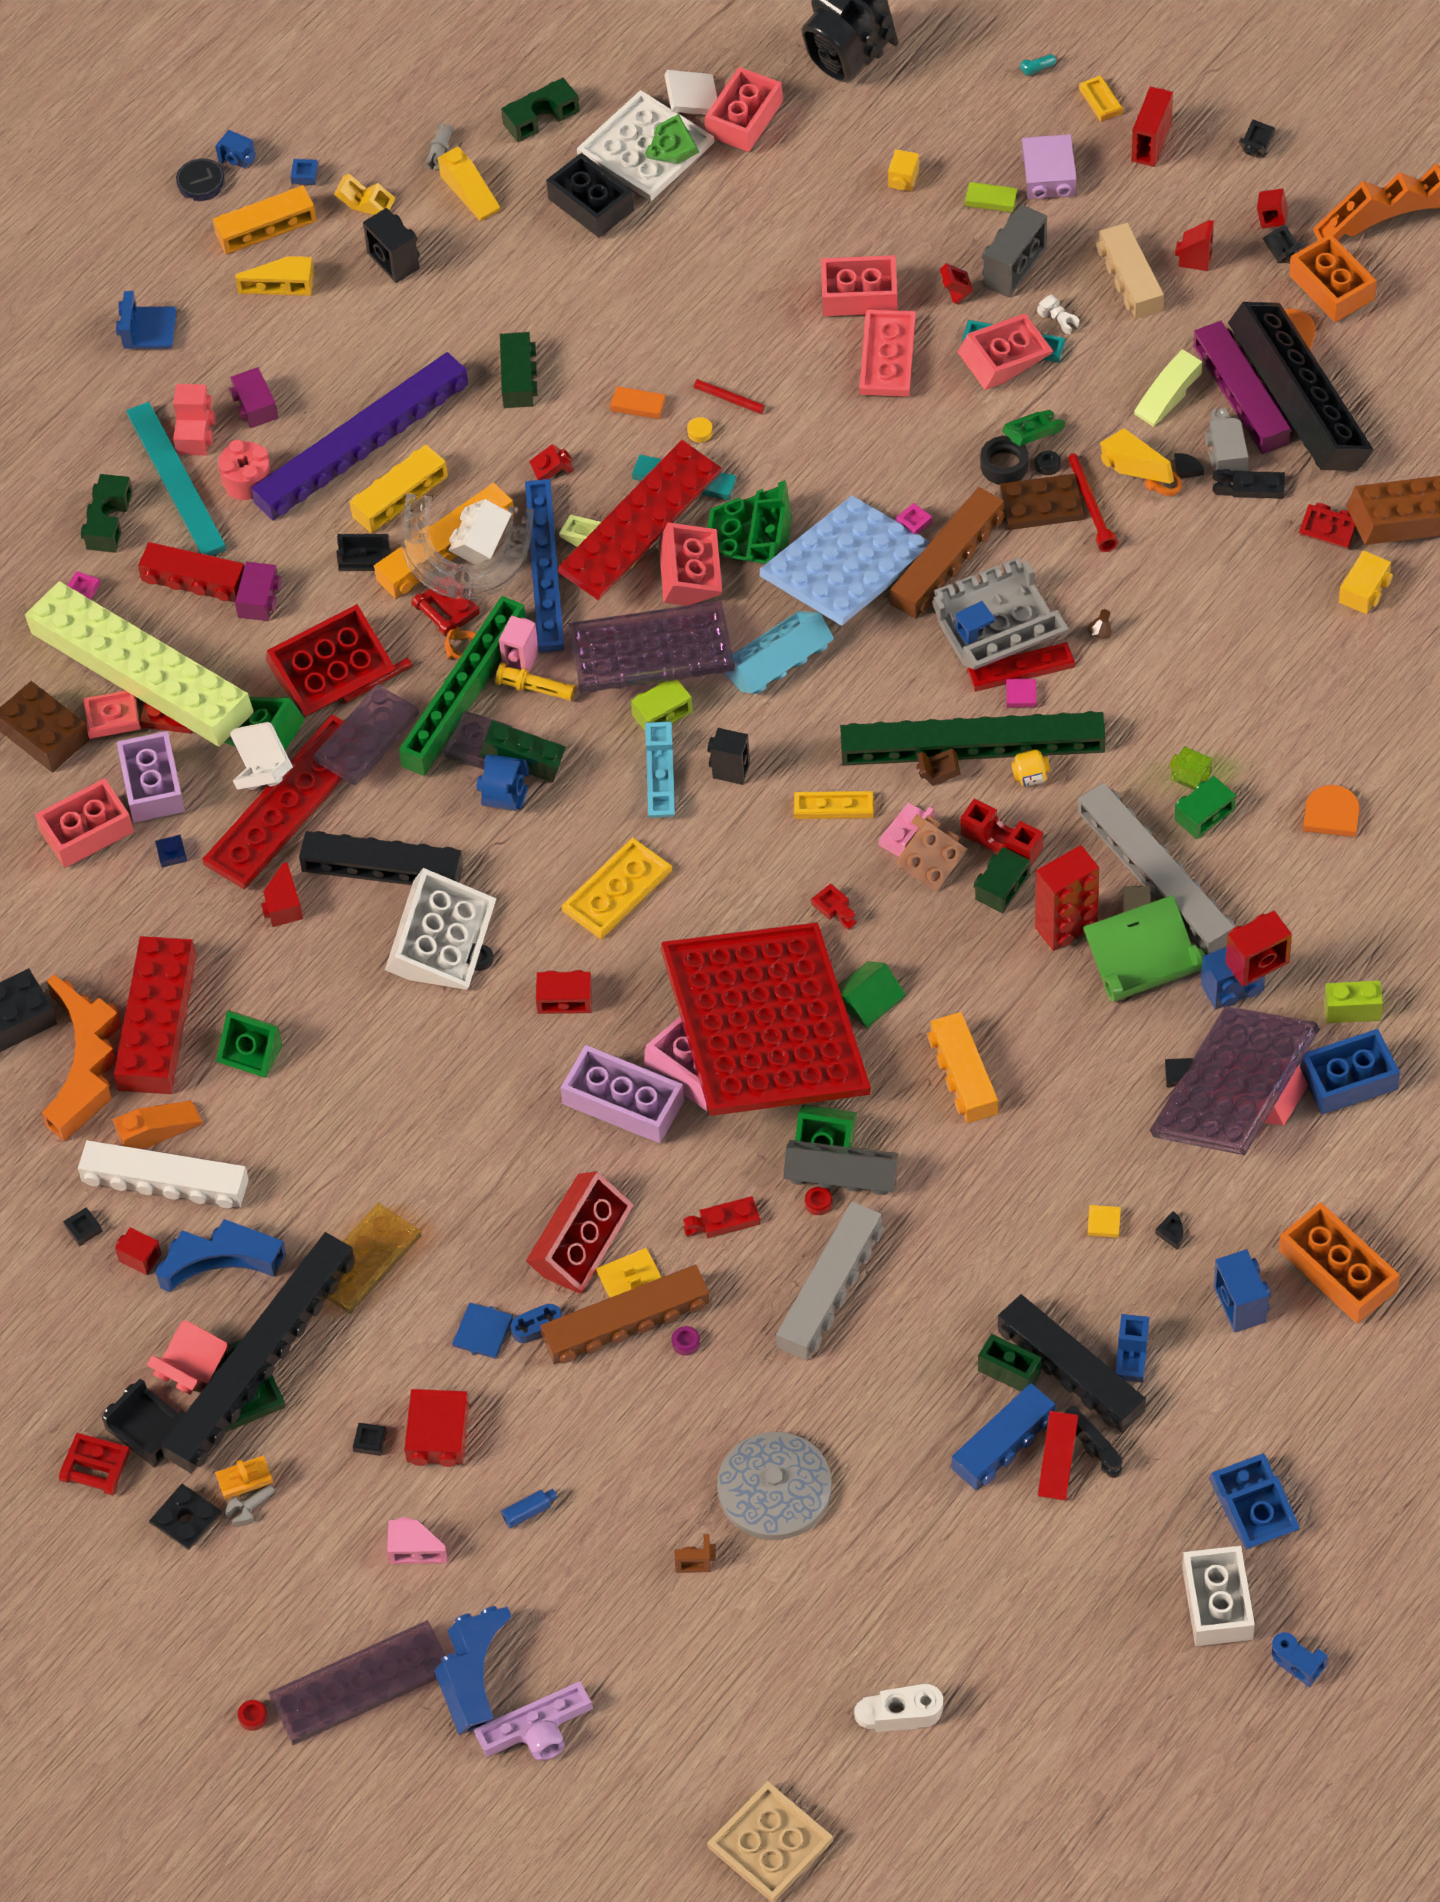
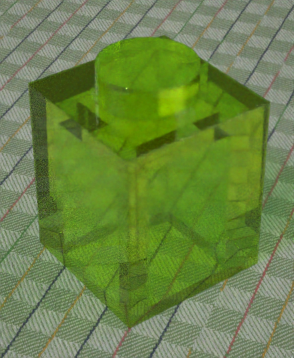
M1184 746L1181 752L1175 754L1170 762L1169 768L1172 769L1171 780L1195 790L1200 782L1207 781L1212 774L1213 759Z

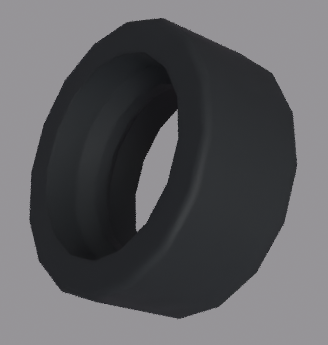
M1008 436L994 437L987 441L981 449L980 468L982 474L988 481L997 485L1020 481L1028 471L1029 453L1025 445L1018 446ZM1004 452L1017 456L1019 463L1010 468H998L992 465L989 460L995 454Z

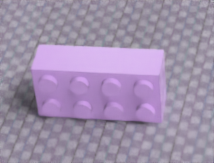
M587 1045L582 1049L560 1087L563 1105L661 1144L685 1101L683 1084Z

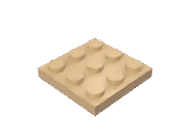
M767 1781L707 1842V1847L770 1902H775L833 1842V1836Z

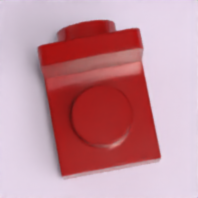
M947 263L940 268L943 285L949 290L952 302L958 305L973 291L968 273Z

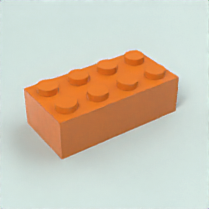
M1322 1202L1318 1203L1280 1234L1279 1252L1356 1324H1359L1398 1291L1400 1274Z

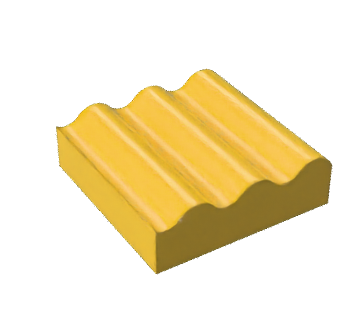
M1089 1205L1087 1236L1119 1238L1121 1207Z

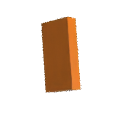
M616 386L610 408L614 412L660 419L666 400L665 394Z

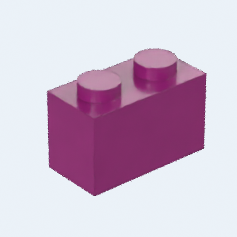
M259 367L230 377L232 387L229 388L230 396L233 402L238 401L240 405L237 406L239 415L242 420H247L250 428L279 418L276 402Z
M246 561L235 601L238 618L261 621L269 620L270 612H274L276 607L275 593L280 591L282 582L281 576L277 573L276 565Z

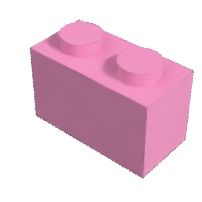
M511 616L499 638L502 662L506 663L508 667L519 670L525 668L530 672L539 654L535 623L526 618Z

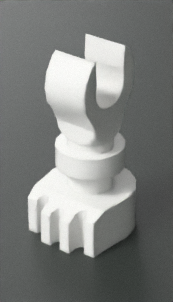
M1052 294L1048 295L1039 303L1037 307L1038 314L1043 318L1051 315L1055 321L1058 320L1064 333L1071 334L1072 328L1067 323H1072L1078 328L1079 319L1077 316L1065 312V309L1059 306L1060 301Z

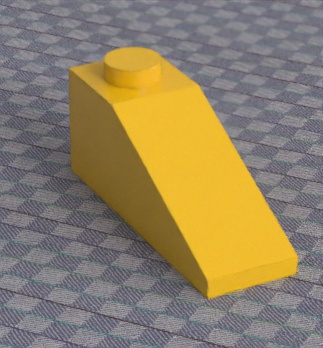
M459 146L438 157L441 178L480 222L501 211L499 204L473 162Z
M287 256L238 273L235 276L238 294L311 296L315 274L312 257Z
M1125 428L1100 442L1103 463L1118 473L1169 484L1174 481L1171 462Z

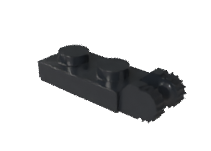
M1218 469L1213 473V480L1217 481V483L1213 484L1212 491L1214 494L1238 498H1284L1285 472H1232L1229 469Z
M1075 1405L1065 1410V1413L1078 1415L1076 1436L1083 1442L1085 1451L1091 1457L1096 1456L1102 1462L1101 1470L1107 1473L1109 1477H1119V1474L1122 1472L1121 1467L1123 1463L1121 1455H1118V1452L1111 1446V1443Z

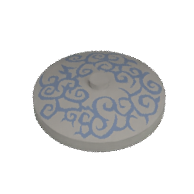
M766 1432L743 1440L728 1453L718 1473L717 1489L719 1502L724 1514L739 1530L760 1539L782 1540L804 1533L821 1519L831 1499L832 1481L830 1469L824 1456L809 1441L790 1433Z

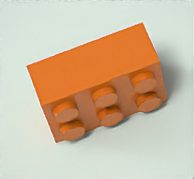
M1331 233L1291 256L1289 276L1335 323L1375 300L1377 280Z

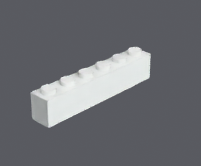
M86 1140L78 1166L81 1181L90 1186L103 1185L119 1191L127 1189L138 1191L144 1195H163L173 1200L178 1198L187 1199L197 1204H204L206 1202L217 1204L222 1208H241L249 1181L245 1166Z

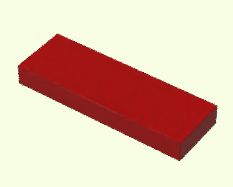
M1054 1411L1049 1412L1038 1497L1063 1501L1067 1499L1078 1415Z

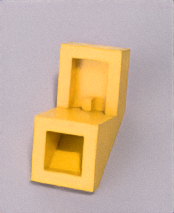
M349 173L342 177L334 193L352 210L372 215L385 208L390 210L395 200V197L379 183L366 189Z

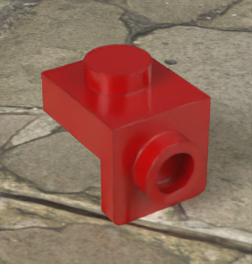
M554 444L548 446L529 461L537 480L550 479L562 469L568 473L574 471L570 463L572 457L564 448L560 449Z

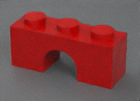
M975 798L960 817V835L997 853L1002 847L1029 859L1030 867L1043 850V831L1022 821H1019L1015 828H1010L999 820L997 809Z

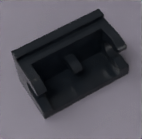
M337 534L338 550L336 553L339 571H375L374 565L391 554L389 534Z

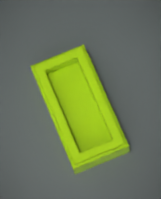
M969 182L965 206L1014 212L1018 188Z

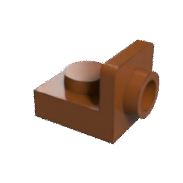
M709 1534L703 1535L704 1549H697L696 1547L675 1549L676 1573L711 1572V1561H716V1544H710Z

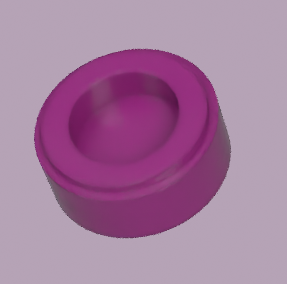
M682 1326L676 1329L672 1334L673 1349L678 1354L684 1356L695 1353L700 1346V1336L697 1330L690 1326Z

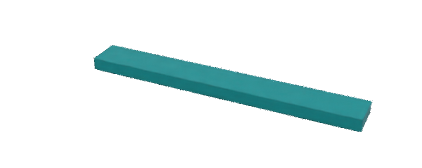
M148 401L126 410L135 432L199 553L214 556L226 551V545L150 402Z

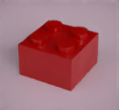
M1275 910L1267 914H1260L1252 922L1244 926H1237L1227 934L1225 963L1244 987L1289 964L1292 933Z

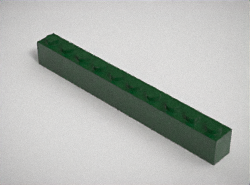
M1094 711L1084 713L1062 712L1049 715L983 716L969 719L904 720L889 723H850L848 725H840L842 766L919 762L917 754L920 752H924L930 758L949 749H953L957 753L958 760L1009 758L1031 750H1039L1042 756L1105 753L1103 712Z

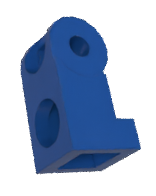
M1279 1633L1272 1640L1273 1660L1308 1687L1313 1684L1327 1667V1654L1319 1648L1314 1654L1298 1644L1296 1638L1290 1633Z

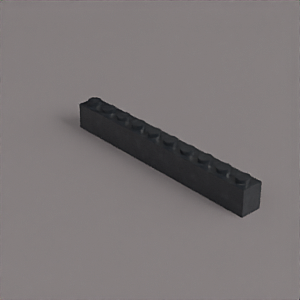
M324 1232L163 1441L161 1448L164 1458L191 1474L197 1467H201L205 1463L208 1452L214 1445H218L221 1442L227 1427L238 1420L241 1409L247 1401L250 1402L254 1399L258 1387L263 1380L270 1378L274 1371V1366L279 1359L286 1357L292 1342L296 1337L299 1338L303 1335L307 1323L312 1316L319 1314L323 1302L328 1295L335 1293L344 1274H349L353 1269L355 1257L353 1248L350 1245Z

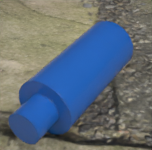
M553 1488L545 1493L540 1489L502 1509L501 1515L506 1525L511 1529L551 1508L550 1502L558 1499L557 1494Z

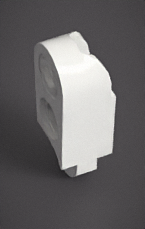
M931 1684L880 1691V1695L864 1697L863 1700L856 1704L854 1711L855 1720L860 1726L867 1729H875V1732L930 1727L935 1725L943 1712V1696L941 1691ZM895 1706H899L904 1709L902 1712L894 1713L890 1711V1709Z

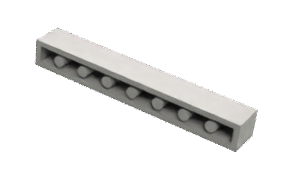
M1103 782L1079 797L1078 814L1143 886H1150V894L1156 901L1171 895L1174 896L1188 936L1199 948H1202L1205 955L1226 947L1227 934L1235 928L1232 919L1227 915L1224 916L1218 909L1214 899L1208 898L1202 892L1200 884L1185 873L1183 865L1179 861L1173 860L1165 845L1158 843L1154 839L1151 830L1137 820L1134 811L1130 807L1126 808L1120 801L1117 792L1114 789L1110 790Z

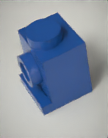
M229 129L215 145L218 162L220 163L226 160L231 165H237L246 169L248 165L253 163L256 156L253 140Z

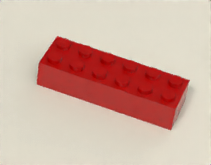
M139 937L114 1071L118 1091L172 1094L197 958L193 939Z

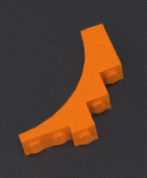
M53 974L46 981L49 992L64 1008L73 1023L76 1046L73 1064L67 1080L56 1098L43 1110L42 1115L46 1127L65 1142L112 1099L109 1091L110 1085L102 1075L116 1064L115 1049L107 1039L121 1027L118 1017L120 1013L112 1003L108 1002L106 1004L100 998L92 1003L86 995L82 994L80 996L75 992L74 987L68 980H61Z

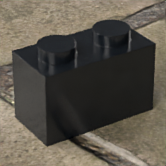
M717 728L715 737H710L707 752L711 753L709 767L712 768L713 778L743 785L750 766L748 734Z

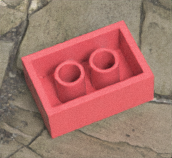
M738 67L705 116L706 132L713 135L715 140L750 152L783 103L782 83Z
M896 255L821 258L823 316L866 315V309L898 311Z
M105 778L35 814L41 834L64 868L134 832L129 813Z

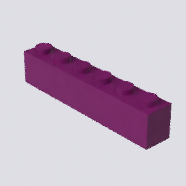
M1220 320L1194 330L1193 346L1261 454L1289 444L1290 433L1292 432L1289 420L1283 418L1277 401L1271 399L1266 384L1260 382L1257 377L1254 365L1248 363L1243 348L1237 346L1231 329L1226 328Z

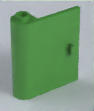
M1173 895L1083 927L1105 990L1112 1002L1202 971V957L1205 956L1202 948L1198 949L1196 945H1191Z

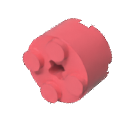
M233 440L219 457L218 466L222 484L228 495L238 500L252 499L251 487L272 474L267 450L265 447L254 442Z

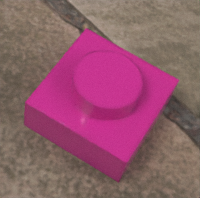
M912 503L896 517V521L915 535L916 533L920 534L932 523V516L915 503Z
M76 571L67 586L91 600L100 586L99 578Z

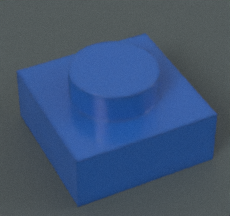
M293 159L290 176L291 184L316 185L318 160Z

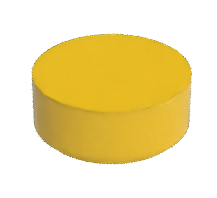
M703 417L692 419L687 425L688 437L698 443L708 441L713 434L712 423Z

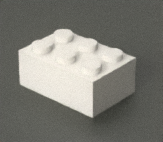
M1241 1546L1183 1552L1182 1569L1195 1646L1253 1640L1255 1624Z

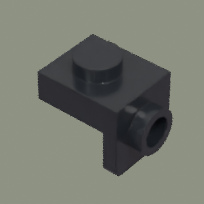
M1252 119L1245 137L1239 140L1243 152L1253 157H1256L1257 154L1264 157L1276 129Z
M1285 224L1262 238L1278 263L1285 259L1290 262L1291 256L1305 246L1303 241L1296 242Z

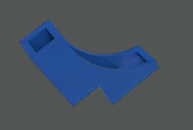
M224 1219L220 1227L214 1229L211 1241L182 1230L178 1238L172 1240L169 1246V1254L165 1261L159 1263L156 1276L160 1289L171 1292L179 1284L194 1275L219 1268H246L275 1277L287 1254L282 1240Z
M492 1606L482 1610L476 1616H471L470 1613L461 1615L455 1619V1623L448 1630L456 1653L443 1657L441 1659L442 1662L434 1672L459 1735L474 1731L473 1729L490 1722L494 1718L484 1688V1662L493 1636L512 1617L508 1606L500 1609Z

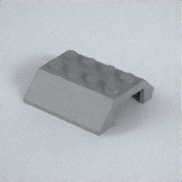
M1017 557L1002 563L1004 573L1001 572L998 565L978 573L981 580L979 583L975 574L956 581L957 592H955L952 584L934 590L936 597H934L932 603L940 627L963 666L975 670L1069 632L1057 610L1050 612L1035 587L1034 571L1028 561L1022 564L1021 559ZM983 601L995 617V622L978 630V642L967 645L955 629V614Z

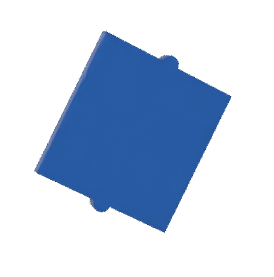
M469 1302L452 1346L470 1351L472 1355L481 1354L496 1359L513 1315L494 1310L493 1306L487 1308Z

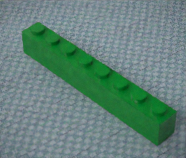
M504 596L500 597L399 748L403 768L425 777L502 661L499 638L511 616L526 618L524 604Z

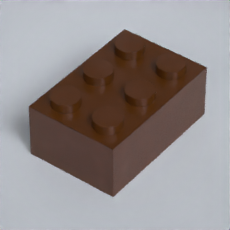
M33 681L26 684L0 707V732L52 773L90 740L85 722Z

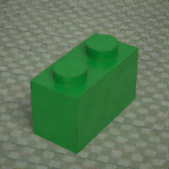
M1212 776L1207 781L1200 782L1192 793L1188 796H1182L1176 802L1174 820L1197 840L1235 810L1236 794L1219 779Z

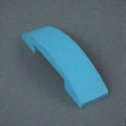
M645 723L648 818L675 817L672 723Z

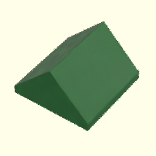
M867 961L838 985L846 1012L866 1029L905 997L903 989L886 963Z
M228 1010L216 1062L264 1078L267 1077L283 1046L279 1027Z

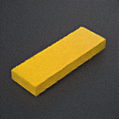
M873 791L794 792V819L874 818Z

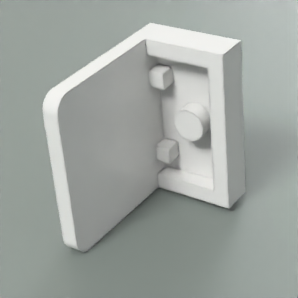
M265 722L239 727L230 732L231 738L246 766V769L233 780L237 790L244 788L253 790L266 784L268 786L277 785L283 780L282 777L293 767L271 723Z

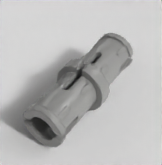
M445 123L439 124L436 136L430 142V152L425 161V166L429 169H432L433 163H435L434 170H438V157L448 152V142L453 133V128L448 124L445 131H443Z

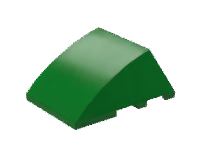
M786 481L779 482L778 487L765 492L763 489L756 491V495L747 499L737 498L710 509L707 528L717 529L719 557L766 564L788 547L792 515Z

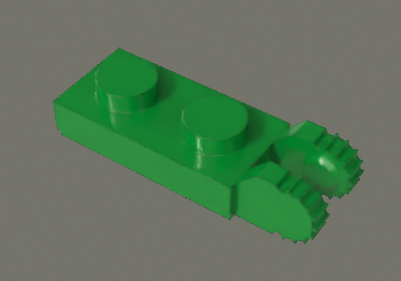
M1049 409L1008 422L1004 425L1002 432L1013 443L1022 446L1051 434L1056 435L1064 429L1066 423L1061 418L1052 421L1055 414Z

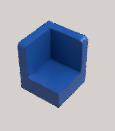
M983 601L955 614V629L967 645L978 642V630L995 622V617Z

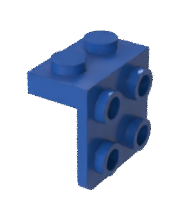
M124 291L123 301H119L118 304L121 320L116 322V334L121 336L123 349L171 348L174 342L176 308L137 307L134 291Z

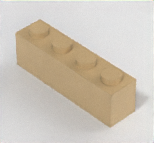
M1128 223L1100 230L1097 250L1099 255L1104 256L1106 259L1108 273L1113 274L1115 277L1117 291L1122 292L1124 295L1126 309L1132 311L1135 319L1163 311L1164 294Z

